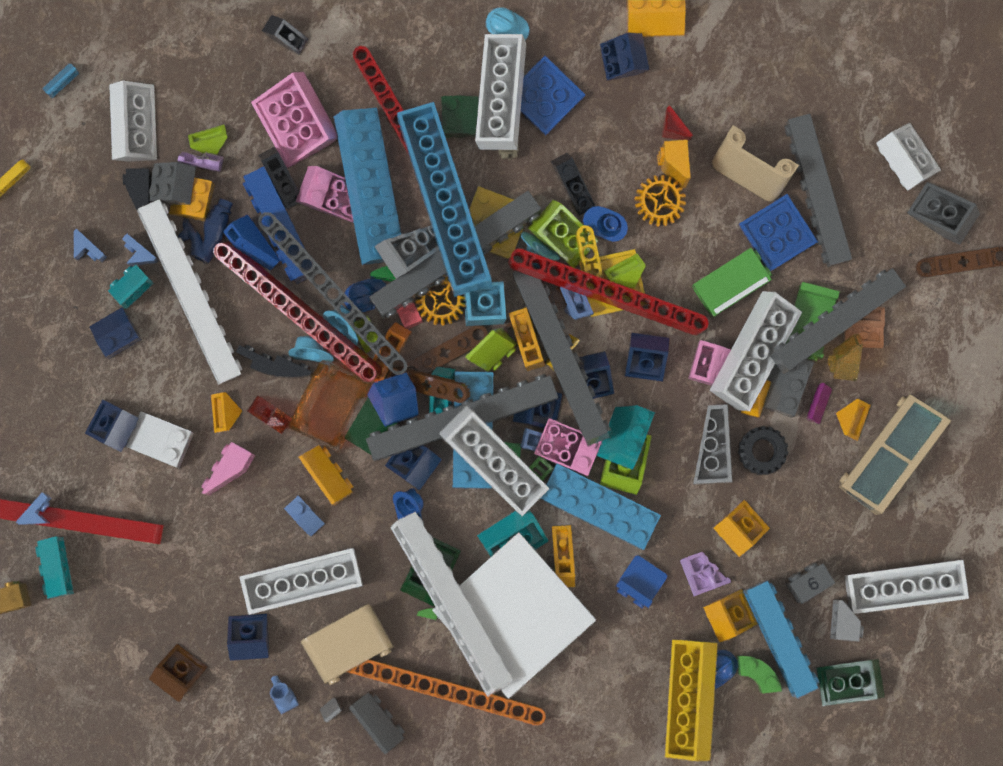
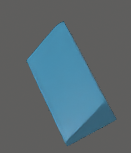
M69 63L43 87V90L51 98H54L79 74L78 70Z

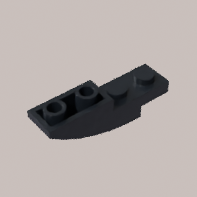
M246 344L244 347L239 345L236 351L239 355L253 361L250 366L251 369L269 376L301 379L312 377L313 372L309 371L311 367L301 362L297 365L293 363V358L285 354L282 357L277 355L273 362V357L265 353L259 355L255 353V348Z

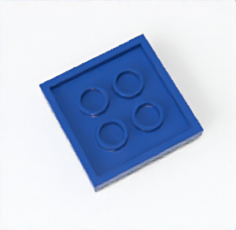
M544 56L523 77L521 113L546 136L585 97V94Z
M788 194L738 224L753 249L759 253L762 263L768 267L770 272L818 242Z

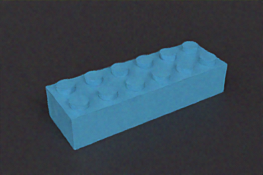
M455 372V381L465 383L468 389H470L469 392L471 394H469L468 400L472 399L474 402L480 400L481 395L487 393L493 395V372ZM458 388V395L463 397L462 390ZM454 402L455 408L462 406L461 403ZM493 422L487 423L486 425L493 430ZM453 448V488L492 489V486Z
M556 464L546 484L549 490L540 498L641 550L645 549L661 517L660 514L559 464Z
M762 581L743 590L792 697L799 698L818 689V678L808 667L811 665L807 655L802 654L800 650L802 644L799 638L795 637L791 631L794 629L790 619H786L783 614L785 608L782 602L777 601L775 597L777 592L774 585L768 581Z

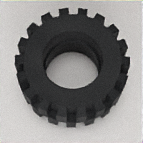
M765 426L756 427L748 431L741 438V442H739L738 454L740 455L739 460L743 463V467L757 475H768L779 470L786 462L789 452L787 451L788 443L785 442L784 435L782 436L781 432L774 430L773 427ZM764 439L772 444L774 455L771 460L760 462L753 456L752 447L758 440Z

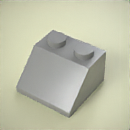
M833 600L830 638L859 641V638L863 637L861 621L843 600Z

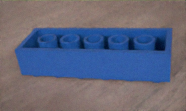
M261 167L243 176L246 181L243 183V186L249 197L253 195L254 199L251 202L257 213H272L304 248L265 167ZM265 216L262 219V224L266 227L271 226L273 223L271 216ZM282 230L277 231L275 234L276 240H285L286 233ZM269 237V239H270L272 245H273L274 247L278 246V245ZM291 245L288 249L289 254L296 256L299 253V247ZM279 248L276 253L282 264L286 263L287 267L284 269L291 281L294 280L296 284L307 280V277ZM303 260L301 267L304 270H310L312 268L311 260Z

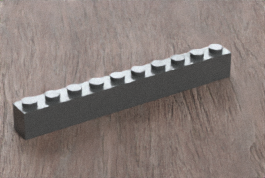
M526 191L474 226L483 255L493 249L492 246L496 243L501 244L509 238V234L512 232L518 233L524 228V224L529 221L532 223L540 217L541 207L529 191ZM440 250L369 297L370 302L382 319L393 317L398 313L397 310L402 306L404 308L408 307L414 302V298L426 295L429 292V288L434 285L437 287L445 281L444 278L448 275Z
M518 271L513 272L514 280L587 446L589 447L609 438L608 431L611 430L607 420L603 421L600 416L603 413L599 402L595 404L592 398L595 396L592 386H587L585 382L588 377L584 368L580 370L577 364L580 363L577 352L573 353L570 346H573L570 336H565L563 332L566 329L562 318L558 319L555 314L558 312L555 303H550L548 297L551 294L547 285L543 286L541 280Z
M543 374L535 377L536 381L530 383L527 380L519 382L517 387L510 389L508 386L499 389L498 394L491 395V393L481 395L480 400L474 402L472 399L464 401L460 407L455 408L453 405L444 408V412L436 414V412L424 415L425 419L418 421L417 418L406 421L407 425L399 427V424L388 427L389 431L381 433V431L370 433V437L366 438L373 461L376 462L443 439L439 433L466 406L487 424L557 400L558 396L552 378Z

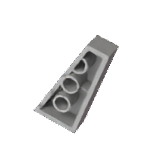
M432 225L386 239L374 246L395 278L405 274L439 250Z
M728 405L708 406L693 482L694 485L733 482Z

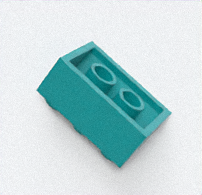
M638 405L615 407L609 422L611 429L608 431L609 438L602 441L597 456L633 470L655 412Z
M530 510L523 516L514 511L477 535L490 557L518 533L524 537L534 550L549 542Z
M56 536L37 541L38 546L35 547L37 557H40L41 560L39 572L41 577H44L45 584H42L44 595H47V599L74 594L64 537Z

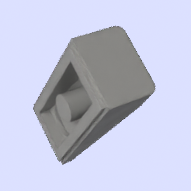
M332 698L320 709L324 721H330L343 710V706L336 698Z

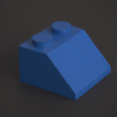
M407 372L373 383L367 394L384 426L418 416L419 414L416 389Z

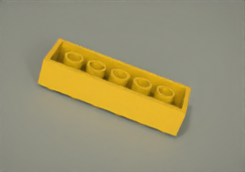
M672 640L665 757L710 761L717 643Z

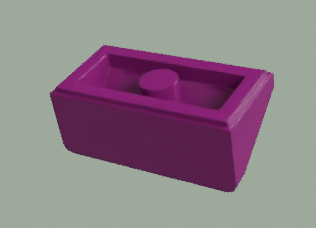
M825 383L818 384L806 417L808 421L820 424L832 389Z

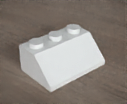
M910 123L892 131L876 143L880 153L885 156L890 168L895 171L900 179V183L907 191L941 170Z

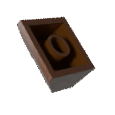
M176 644L156 666L149 680L180 703L207 669V666Z

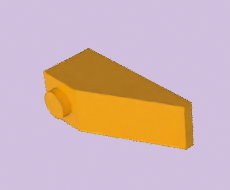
M527 307L508 313L527 371L546 366Z
M571 525L552 526L555 574L567 587H575Z

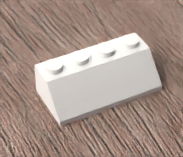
M130 81L110 84L112 160L127 162L157 160L154 85Z

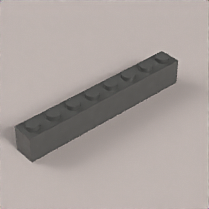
M807 114L788 119L784 129L786 136H790L791 144L789 146L791 154H795L797 160L795 163L799 165L796 171L801 174L802 180H800L802 191H805L807 198H805L807 209H811L812 212L810 217L813 228L816 227L818 233L816 239L818 246L821 245L823 253H821L823 264H827V268L850 262L852 256L811 115Z
M892 268L888 272L884 269L876 275L877 279L874 282L869 280L861 286L863 289L860 292L855 290L846 296L848 298L846 302L843 303L841 300L832 306L834 309L832 312L828 313L825 311L818 316V322L814 324L811 321L804 326V332L801 334L796 332L788 338L790 342L785 345L782 342L773 348L775 352L770 357L781 372L786 374L904 289L906 285Z

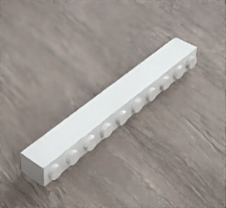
M160 200L138 208V215L218 385L240 376L242 367L239 361L234 360L232 356L234 350L230 342L226 343L224 336L226 333L222 325L218 326L216 318L218 316L213 307L210 308L207 302L209 301L208 294L205 290L202 291L199 285L201 283L200 277L191 268L193 262L190 256H186L183 251L185 245L182 239L177 238L175 234L177 229L173 220L169 221L166 215L169 212L165 203L161 204Z
M416 512L397 520L391 526L394 535L486 695L489 696L506 687L513 681L511 673L504 666L499 652L493 647L490 636L482 628L480 619L475 616L471 603L464 597L461 586L453 578V573L445 564L442 553L434 545L432 536L427 533L423 520L418 517Z

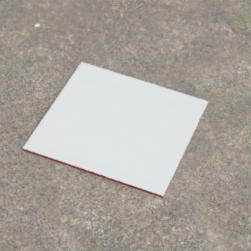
M520 533L516 534L460 585L464 597L472 605L475 616L480 619L482 628L490 636L493 647L499 652L504 666L511 673L513 681L501 689L508 699L596 621ZM435 607L432 611L447 627L438 609Z

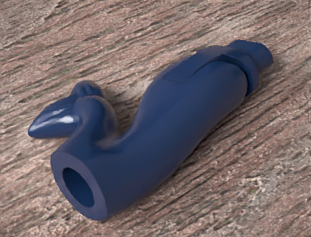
M220 198L217 205H213V208L205 218L204 241L187 218H184L182 223L183 230L177 238H181L182 241L191 240L190 255L193 258L206 264L210 263L214 257L215 246L222 241L223 231L227 227L233 203Z

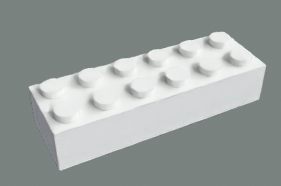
M485 34L475 138L480 150H517L526 42L522 34Z
M762 291L709 391L735 409L750 412L775 365V362L770 357L775 352L773 348L782 342L784 345L786 344L802 311L776 292Z
M466 406L439 433L521 516L549 490L469 407Z
M354 548L240 576L249 615L364 586Z
M963 560L844 575L848 605L854 614L969 599Z

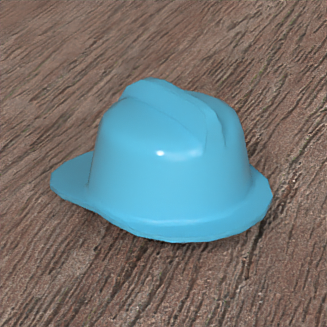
M496 8L487 16L486 27L491 34H522L525 40L528 38L529 25L526 20L511 10Z
M528 232L521 233L522 239L528 245L526 251L551 260H559V256L537 237ZM532 263L537 269H540L538 263Z
M341 305L340 309L344 314L350 313L349 310ZM336 309L324 312L323 318L355 345L358 344L357 334Z
M311 336L298 337L295 347L289 350L288 353L290 357L297 360H310L321 363H331L334 361V357L323 351V346Z

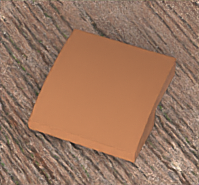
M885 307L876 308L845 330L844 346L883 348Z

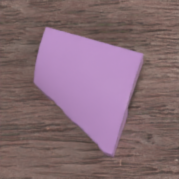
M182 152L178 156L179 163L221 172L224 159L222 156L207 152L202 156Z
M703 552L680 560L693 596L731 583L728 577L726 578L718 571L719 568L715 564L709 562L708 557Z

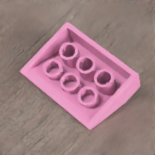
M304 72L291 73L251 102L287 168L326 148L338 139L332 122Z

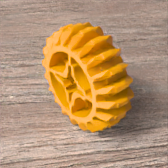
M664 175L661 176L660 181H658L657 176L653 177L654 182L647 178L648 186L645 183H641L640 186L643 190L637 189L636 191L641 196H635V201L640 202L635 204V208H642L638 211V215L644 213L645 215L642 220L645 221L647 218H650L649 225H652L655 220L657 227L660 226V221H663L664 226H667V220L673 224L675 222L673 216L679 219L680 214L678 212H684V209L680 206L686 205V201L680 200L686 197V194H679L683 187L676 188L678 185L677 181L671 184V177L664 181ZM654 187H663L660 193L648 192ZM668 190H670L673 193L676 200V204L672 203V201L668 199ZM664 193L663 202L665 204L662 203L661 205H659V208L656 209L658 205V200L656 198L659 199V197H661ZM645 198L653 203V212L647 208ZM663 208L673 210L667 215H657Z
M448 276L445 277V281L441 284L446 286L442 292L430 290L435 287L434 285L429 288V292L426 294L435 301L431 311L425 303L426 295L422 296L421 299L415 300L416 304H422L417 307L418 311L424 310L421 317L429 315L427 318L428 323L433 318L434 325H437L438 320H441V325L445 326L444 320L448 319V323L452 324L451 317H454L457 321L459 317L456 313L461 315L464 313L460 307L465 308V303L461 302L465 300V296H457L456 305L448 299L452 289ZM445 295V298H444V299L446 300L447 303L441 302V303L438 305V304H437L438 300L436 299V297L441 298L442 296ZM441 308L452 310L445 315L436 314Z

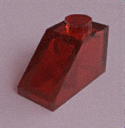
M258 395L247 410V412L280 434L284 432L292 420L290 416Z

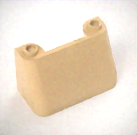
M733 125L712 160L714 169L768 202L775 201L799 165L789 159H782L774 168L742 149L746 136L742 130Z
M370 604L361 607L301 641L325 684L329 683L330 686L340 681L339 677L343 673L374 656L380 655L384 657L392 652L390 649L394 647L374 608Z

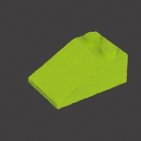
M552 200L542 211L540 217L528 229L570 267L575 268L579 261H581L576 231L584 225L565 206ZM585 230L580 234L581 237L585 238V243L582 244V247L592 244L591 241L587 242V237L590 234L585 232ZM591 248L584 250V256L587 255Z
M503 328L494 329L466 358L487 372L492 369L495 371L503 364L501 360L505 356L509 358L516 351L514 347L517 343Z
M646 436L633 470L605 459L600 485L637 495L642 485L652 436Z

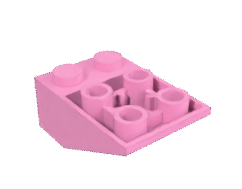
M308 166L296 202L354 223L346 179L318 166Z
M700 340L688 379L712 386L731 349Z
M549 418L534 454L587 477L602 441L588 447L581 431Z
M233 442L230 445L226 444L221 453L223 455L220 462L216 461L211 470L214 473L210 479L206 478L202 485L204 489L202 493L211 495L244 474L255 455Z

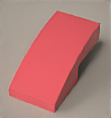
M414 302L406 308L402 306L397 310L401 322L406 329L423 323Z

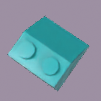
M137 265L129 266L124 271V276L120 280H114L108 290L114 299L126 310L154 284Z

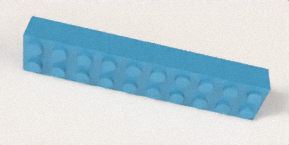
M434 102L398 112V122L454 297L491 286V277Z

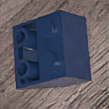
M625 33L600 44L607 80L636 76L650 70L642 33Z

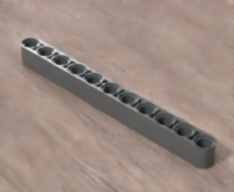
M264 212L261 214L258 220L260 227L394 374L404 373L407 369V363L404 358L272 213ZM265 216H271L273 219V223L269 227L262 224V219ZM279 230L286 233V238L283 241H277L275 238V234ZM291 245L299 247V253L296 256H292L288 252ZM309 259L312 261V268L310 270H304L301 267L303 260ZM317 274L325 276L324 284L318 285L315 283L314 278ZM336 288L339 295L336 299L328 297L327 292L329 289ZM345 302L350 303L352 306V310L348 314H344L340 309L341 305ZM356 317H362L365 320L362 328L354 326L353 321ZM368 332H376L378 339L375 342H369L366 338ZM382 346L390 347L391 353L389 356L383 357L380 355L379 351ZM401 360L404 367L401 371L393 369L394 361Z

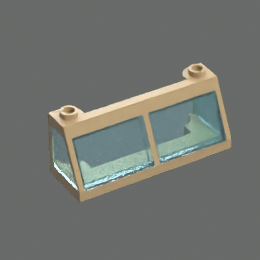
M912 395L900 398L896 404L898 406L896 413L855 468L849 474L845 472L839 480L841 482L840 489L875 515L884 512L951 422L947 417Z

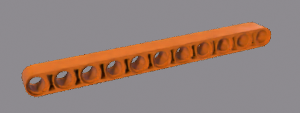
M371 659L347 671L533 725H541L546 717L544 710L534 705L495 694L487 696L481 690ZM371 663L374 666L373 673H365L363 670L364 664ZM383 669H391L393 673L392 678L385 679L382 676ZM406 673L411 676L409 684L401 682L402 674ZM421 679H427L430 682L428 689L423 690L420 688L419 682ZM439 685H447L449 692L446 695H441L438 692ZM463 689L467 692L468 696L465 700L457 698L456 693L458 690ZM476 696H485L486 703L484 705H477L475 702ZM497 700H502L505 703V707L501 711H497L494 708V703ZM517 705L522 706L524 709L523 714L520 716L514 715L512 712L513 707ZM534 711L542 713L540 721L532 720L531 714Z

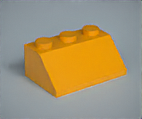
M627 0L628 33H642L643 37L684 36L685 0Z
M664 141L657 154V164L661 166V171L671 177L674 182L677 181L678 185L686 188L691 178L688 141Z
M318 445L298 458L330 503L336 506L353 493L351 489L354 486L348 478L343 479L340 474L342 469L337 462L334 464L331 462L329 457L332 455L327 448H321Z

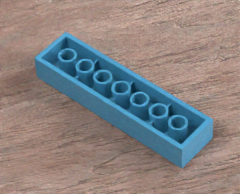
M377 108L342 110L334 116L361 264L383 263L384 260L374 246L386 239L401 235L378 110Z

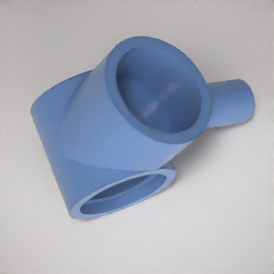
M273 676L271 681L274 686L271 688L270 696L279 712L283 714L298 706L299 703L292 689L288 688L286 684L281 683L278 676Z

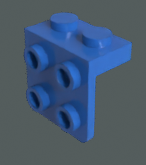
M636 555L615 586L619 588L617 592L627 598L629 595L634 598L633 603L643 609L644 606L649 608L653 598L667 579V574L641 556Z

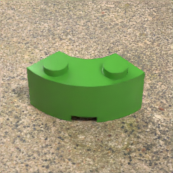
M737 655L738 674L752 678L758 685L760 693L782 692L777 675L766 663L750 656Z

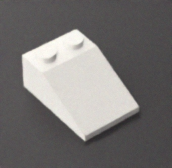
M140 412L139 420L130 435L126 447L180 468L194 433Z

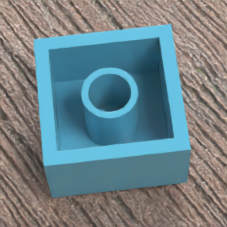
M503 281L491 282V286L463 294L465 296L466 326L505 323L506 308Z

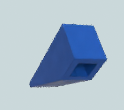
M248 215L231 222L223 231L236 249L271 271L280 262L277 254Z

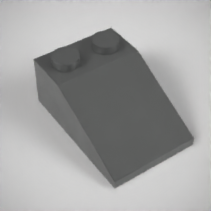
M929 182L925 184L907 212L908 215L942 237L959 245L980 215L975 203Z

